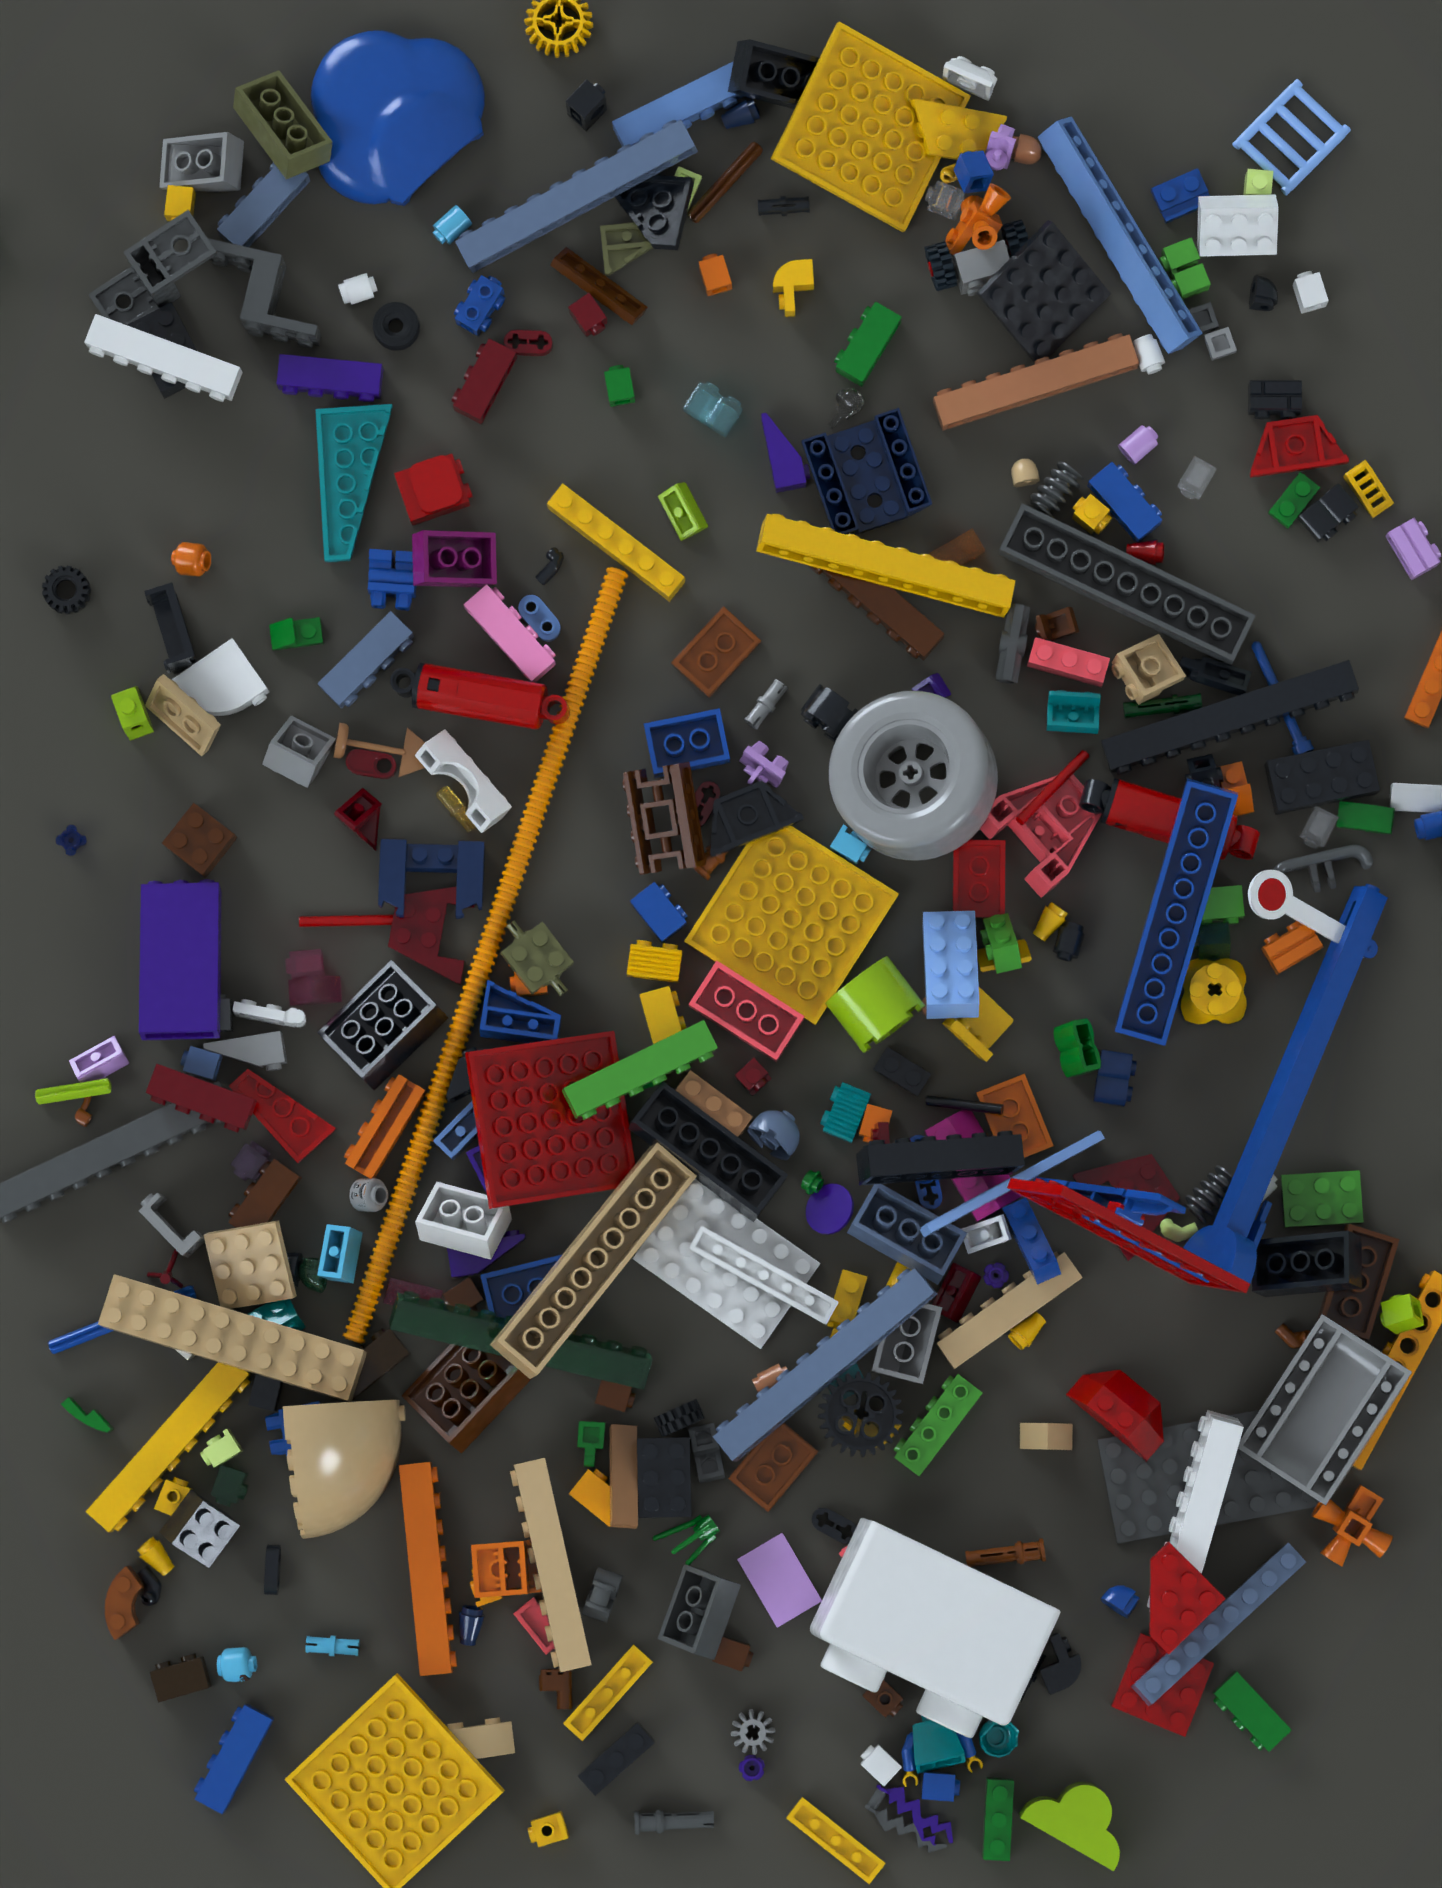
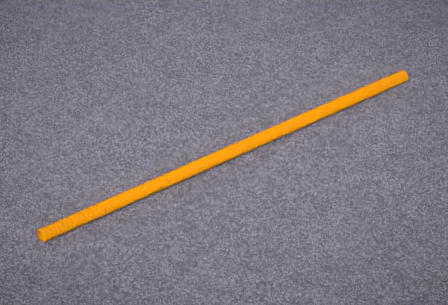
M608 567L606 569L607 575L603 577L605 582L601 583L602 590L598 592L600 597L595 600L597 605L593 606L595 611L590 615L592 620L588 621L590 626L585 630L587 635L583 636L584 643L580 644L582 649L577 653L579 655V658L575 659L577 664L572 667L574 672L570 673L571 681L567 682L569 687L564 691L566 696H562L569 705L570 716L564 723L556 724L551 728L553 733L549 734L550 742L546 743L548 748L544 749L545 757H541L543 762L538 766L540 771L536 772L537 780L533 781L535 786L530 789L532 794L528 795L530 800L525 804L527 809L523 810L524 818H520L522 823L517 827L519 832L515 833L516 841L513 840L512 842L514 847L509 850L511 855L507 856L509 861L504 865L506 870L502 871L503 879H499L501 884L496 888L498 893L494 894L496 899L495 902L492 901L491 903L493 908L488 911L490 916L486 917L488 922L487 925L484 924L483 926L485 931L481 932L482 940H478L480 945L475 949L477 954L473 955L474 963L470 964L472 969L467 972L469 977L465 978L467 983L466 986L462 987L464 992L460 993L461 1001H457L459 1006L458 1009L454 1010L456 1015L452 1016L453 1024L449 1025L451 1030L446 1033L448 1038L444 1039L445 1047L441 1048L443 1053L438 1057L440 1062L436 1063L437 1070L433 1071L435 1076L430 1080L432 1082V1085L428 1086L430 1091L425 1094L427 1099L422 1103L424 1108L420 1109L422 1114L417 1118L419 1123L414 1126L417 1129L415 1132H412L414 1137L413 1140L410 1139L409 1141L411 1146L407 1147L408 1155H404L406 1160L405 1163L402 1162L401 1164L403 1169L399 1170L401 1175L400 1178L396 1179L398 1184L393 1187L395 1192L394 1194L391 1193L392 1201L388 1202L390 1207L385 1211L387 1216L383 1217L384 1224L380 1225L382 1230L377 1234L379 1239L375 1240L376 1248H372L374 1253L373 1256L370 1255L369 1257L371 1262L367 1263L369 1268L368 1271L364 1272L366 1277L361 1280L363 1285L359 1286L361 1291L360 1294L356 1295V1298H358L357 1302L353 1304L355 1309L351 1310L352 1317L348 1318L350 1323L345 1327L347 1332L343 1333L345 1339L360 1344L366 1341L363 1338L365 1335H368L366 1330L367 1327L370 1328L371 1326L369 1321L373 1320L372 1312H376L374 1306L379 1303L377 1298L378 1296L381 1297L379 1292L380 1289L384 1288L382 1283L387 1280L385 1274L390 1271L388 1266L392 1265L390 1260L395 1256L393 1251L398 1248L395 1246L396 1242H400L398 1237L399 1234L402 1235L403 1233L401 1228L405 1227L403 1222L404 1219L408 1218L406 1213L411 1210L409 1205L413 1204L411 1199L412 1196L416 1195L414 1190L419 1186L417 1181H421L419 1176L420 1173L424 1172L422 1167L427 1163L425 1161V1158L429 1157L427 1152L432 1149L430 1144L434 1140L433 1135L437 1134L435 1129L440 1125L438 1120L443 1117L440 1114L442 1111H445L444 1103L447 1104L448 1102L446 1100L447 1091L460 1057L463 1058L462 1050H466L464 1045L465 1042L469 1041L467 1036L468 1034L471 1035L470 1027L474 1026L472 1021L477 1018L475 1013L476 1011L479 1012L478 1004L482 1003L480 998L485 994L483 989H486V981L490 980L488 975L493 971L491 966L495 965L494 958L498 957L496 952L501 948L499 943L503 942L501 937L506 933L504 931V928L508 925L506 922L511 919L509 914L514 910L512 908V905L516 904L514 899L519 896L517 890L522 887L520 882L524 881L522 876L527 872L525 870V867L529 866L527 861L532 858L530 853L535 849L533 844L537 843L535 838L540 834L538 829L543 826L541 821L545 820L543 815L548 811L546 809V806L550 805L548 800L553 797L551 792L556 788L554 783L558 782L556 777L561 773L559 768L563 767L562 760L566 759L564 754L569 750L567 745L571 744L570 737L574 736L572 731L576 730L575 722L579 721L577 716L582 712L580 707L584 706L582 701L587 698L585 693L589 692L588 684L592 683L590 678L594 677L595 674L593 669H597L596 662L600 660L598 655L602 654L601 646L605 645L603 640L608 637L606 632L610 631L609 624L613 622L611 617L615 616L614 609L618 607L616 603L621 599L619 594L623 593L621 588L626 584L624 579L628 578V574L621 569ZM559 705L561 710L557 711V715L562 711V705Z

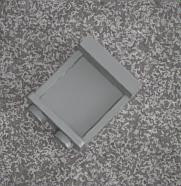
M160 1193L155 1195L149 1194L140 1203L143 1207L139 1212L182 1256L189 1258L205 1242L204 1236L200 1232L193 1230L184 1239L157 1211L167 1198Z

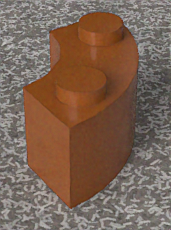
M130 1565L125 1566L116 1575L105 1599V1619L114 1640L120 1639L140 1624L136 1616L135 1603L145 1585Z

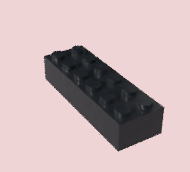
M665 1082L658 1086L634 1117L628 1128L651 1146L658 1142L697 1176L696 1180L752 1222L757 1219L788 1177L787 1173Z
M1001 1131L997 1133V1136H987L985 1132L975 1133L971 1135L972 1138H962L961 1134L946 1136L945 1140H936V1136H927L920 1138V1141L911 1142L910 1138L896 1139L895 1143L885 1144V1140L869 1141V1145L863 1146V1149L856 1154L859 1185L1011 1175L1025 1166L1021 1134L1013 1135V1131Z

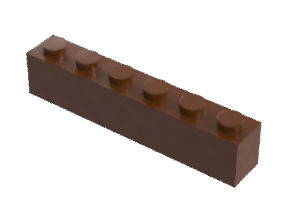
M809 566L816 574L820 575L823 573L828 577V584L837 592L840 590L844 591L849 596L847 600L854 607L859 609L861 606L868 612L866 616L871 622L877 626L881 623L887 629L886 634L893 641L898 642L900 640L907 646L905 648L906 652L913 658L917 659L920 657L924 661L944 638L945 634L893 588Z

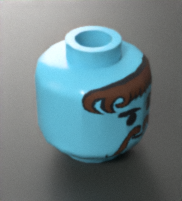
M247 1647L227 1648L217 1657L218 1675L222 1676L226 1682L248 1681L252 1673L257 1671V1658L252 1656Z

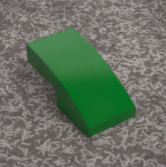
M1340 801L1336 827L1392 835L1395 809Z
M68 1397L61 1403L70 1414L84 1424L107 1433H111L114 1430L98 1410L94 1409L87 1415L72 1397Z

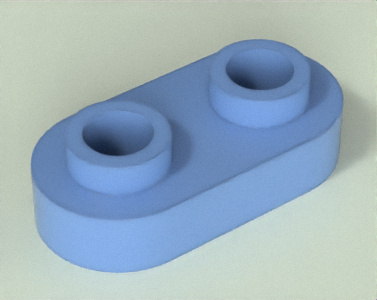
M527 595L523 597L518 606L521 617L538 634L539 639L546 642L555 640L561 631L558 619L538 596ZM530 603L536 605V609L532 612L526 609ZM545 623H550L552 625V629L550 631H544L542 629Z

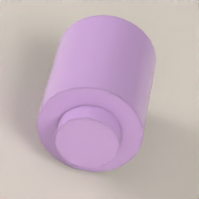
M1141 425L1118 445V448L1125 458L1135 465L1158 445L1156 439L1159 437L1150 426L1146 428Z

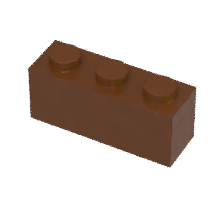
M273 1159L272 1162L267 1161L259 1171V1174L262 1176L257 1183L252 1182L245 1190L244 1195L247 1197L242 1204L237 1203L230 1211L228 1216L231 1219L228 1223L237 1228L271 1222L302 1178L276 1159Z

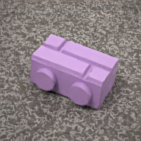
M1415 517L1389 531L1385 536L1411 580L1430 571L1441 562L1439 560L1441 553L1434 543H1429L1426 538L1428 531L1421 521L1417 522Z

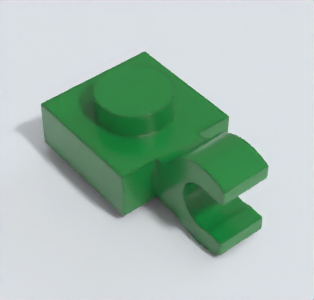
M579 1421L577 1448H585L584 1467L595 1468L596 1449H604V1422Z

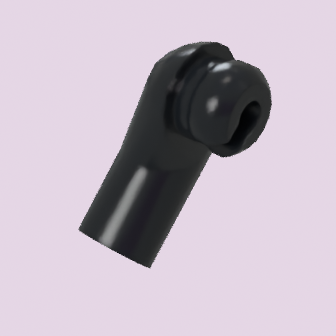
M555 547L546 553V558L550 562L535 576L542 585H545L558 572L564 560L563 553L559 552Z

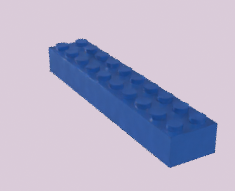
M1187 778L1115 1025V1032L1166 1045L1237 802L1238 792Z

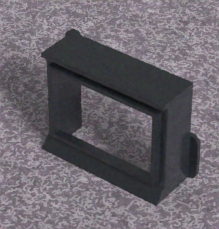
M173 583L145 590L147 602L154 608L169 659L163 661L168 674L171 671L174 674L183 672L195 664L197 659Z

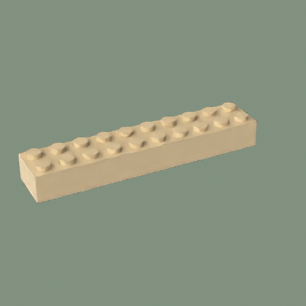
M658 1142L650 1146L490 1345L529 1379L537 1376L697 1176Z
M116 1274L113 1275L98 1325L113 1331L346 1402H352L367 1355L366 1351Z

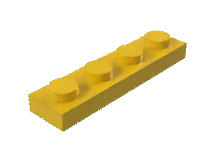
M633 1644L563 1724L583 1741L653 1661Z
M801 1797L786 1817V1819L868 1884L873 1881L886 1864L804 1797Z

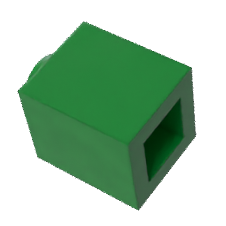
M616 365L610 367L609 371H605L604 375L610 407L635 403L630 368Z

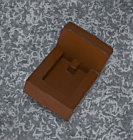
M1072 607L1036 616V632L1044 640L1054 641L1079 632Z

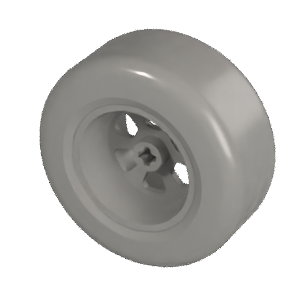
M901 691L885 695L870 702L855 713L843 727L835 741L830 757V792L839 814L866 845L879 853L896 859L911 861L928 860L956 850L971 839L984 824L991 812L997 793L998 771L996 759L984 733L963 708L943 696L930 692ZM920 744L934 748L933 753L927 760L916 758L917 747ZM902 748L905 749L907 758L901 764H895L889 760L895 752ZM944 763L946 765V778L943 780L931 778V769L938 764ZM881 773H894L896 777L895 784L887 788H881ZM930 787L938 793L933 799L922 804L920 792L925 788ZM901 791L910 794V802L906 808L893 804V799Z

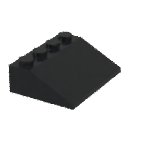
M391 960L317 1033L375 1091L448 1017Z

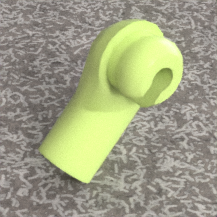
M1166 1218L1160 1223L1163 1236L1175 1242L1191 1238L1198 1231L1195 1222L1180 1227L1174 1224L1171 1219Z

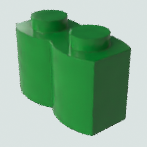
M1087 1018L1073 1020L1054 1027V1041L1060 1051L1061 1067L1067 1078L1100 1069L1101 1059L1098 1049L1094 1044V1031Z

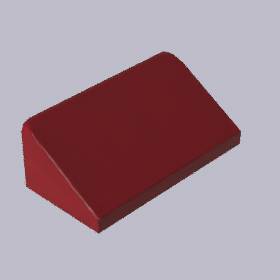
M953 1262L932 1305L942 1307L941 1315L958 1323L981 1280V1276Z

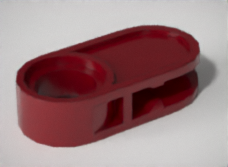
M354 749L346 757L347 768L356 775L388 779L397 770L395 759L386 753ZM382 759H387L392 764L391 770L387 773H381L377 769V764Z

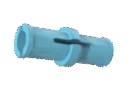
M332 1635L330 1638L310 1636L306 1638V1643L317 1644L316 1646L306 1645V1653H329V1656L334 1657L335 1654L359 1656V1649L348 1647H360V1639H337L336 1636Z

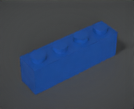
M245 1704L243 1708L238 1706L231 1721L235 1722L231 1731L226 1730L219 1741V1745L222 1746L218 1755L213 1754L206 1766L210 1771L205 1779L202 1777L199 1779L194 1789V1792L197 1793L194 1800L221 1814L226 1812L275 1718L249 1704Z

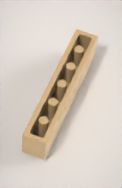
M1057 1251L1054 1252L1061 1271L1060 1275L1037 1285L1029 1270L1022 1275L1025 1280L1019 1285L1012 1282L1001 1290L1004 1295L995 1301L991 1297L980 1305L982 1311L974 1316L970 1312L959 1320L961 1326L956 1330L952 1331L949 1327L937 1336L940 1341L936 1345L953 1369L960 1366L1083 1278L1065 1252L1061 1255Z

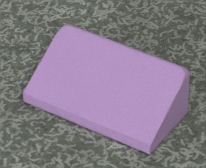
M115 1036L69 1060L79 1082L103 1079L129 1064Z

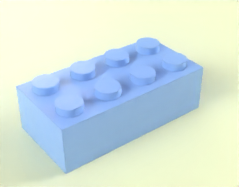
M975 911L923 912L926 1019L979 1018L980 1002Z

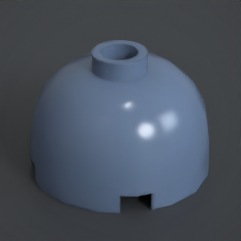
M766 1110L760 1113L751 1122L747 1130L750 1138L760 1148L763 1147V1144L773 1150L770 1155L781 1160H788L795 1152L800 1141V1132L794 1122V1116L784 1110L782 1112Z

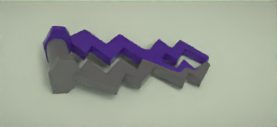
M878 1784L870 1801L865 1805L866 1809L874 1813L885 1832L896 1827L898 1835L915 1832L918 1848L927 1845L928 1853L946 1848L947 1844H934L936 1835L924 1838L923 1828L930 1826L932 1834L945 1830L948 1842L953 1843L951 1822L938 1824V1814L922 1818L920 1799L905 1802L904 1786L884 1788ZM885 1794H888L889 1804L897 1801V1814L912 1811V1823L904 1826L903 1816L888 1820L887 1808L877 1811Z

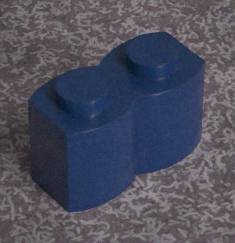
M1101 1050V1067L1097 1071L1093 1102L1122 1107L1125 1106L1126 1101L1131 1102L1133 1087L1128 1086L1129 1077L1135 1076L1137 1061L1132 1060L1133 1054Z

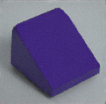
M939 673L930 675L911 688L913 691L930 692L945 698L951 695L950 690Z

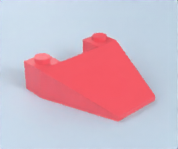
M1074 774L1024 825H1020L1016 821V817L1056 776L998 796L986 821L980 828L985 836L991 840L1008 826L1039 860L1040 864L1024 880L1040 898L1056 887L1070 872L1102 813H1091L1079 807L1084 786Z

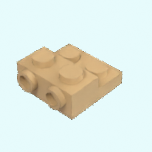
M1160 634L1117 653L1112 661L1113 665L1111 668L1114 676L1117 679L1122 678L1126 685V695L1130 700L1135 699L1138 705L1160 695L1162 690L1183 681L1186 677Z

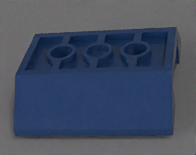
M899 408L876 415L873 421L828 436L825 432L801 440L830 526L835 532L845 535L861 534L906 519L932 505ZM855 447H861L865 450V457L856 460L851 456V450ZM869 496H880L882 504L877 508L870 507L867 503Z

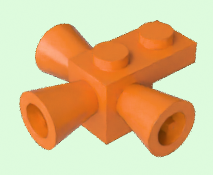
M990 183L984 199L976 195L964 199L961 204L962 214L960 222L946 236V244L950 254L954 255L962 252L971 237L974 246L978 249L986 250L995 245L998 238L997 233L1003 226L999 215L996 213L1011 199V196L1004 189Z
M1360 1484L1344 1511L1331 1499L1326 1506L1318 1502L1312 1512V1517L1333 1524L1334 1527L1332 1529L1337 1533L1320 1553L1343 1567L1351 1543L1357 1546L1363 1543L1378 1558H1381L1390 1546L1393 1535L1371 1528L1373 1524L1370 1521L1384 1499Z

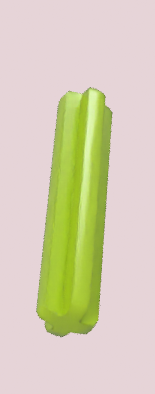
M105 1078L37 1089L35 1091V1099L41 1105L109 1094L112 1091V1085L110 1080Z

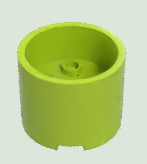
M885 956L864 970L825 1003L863 1053L871 1049L870 1043L873 1041L876 1044L881 1043L911 1020L913 1017L911 1012L914 1009L920 1012L926 1006L888 956Z

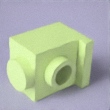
M230 1429L223 1431L225 1435L223 1438L219 1434L206 1442L208 1447L200 1452V1455L207 1466L212 1464L214 1468H217L243 1451Z

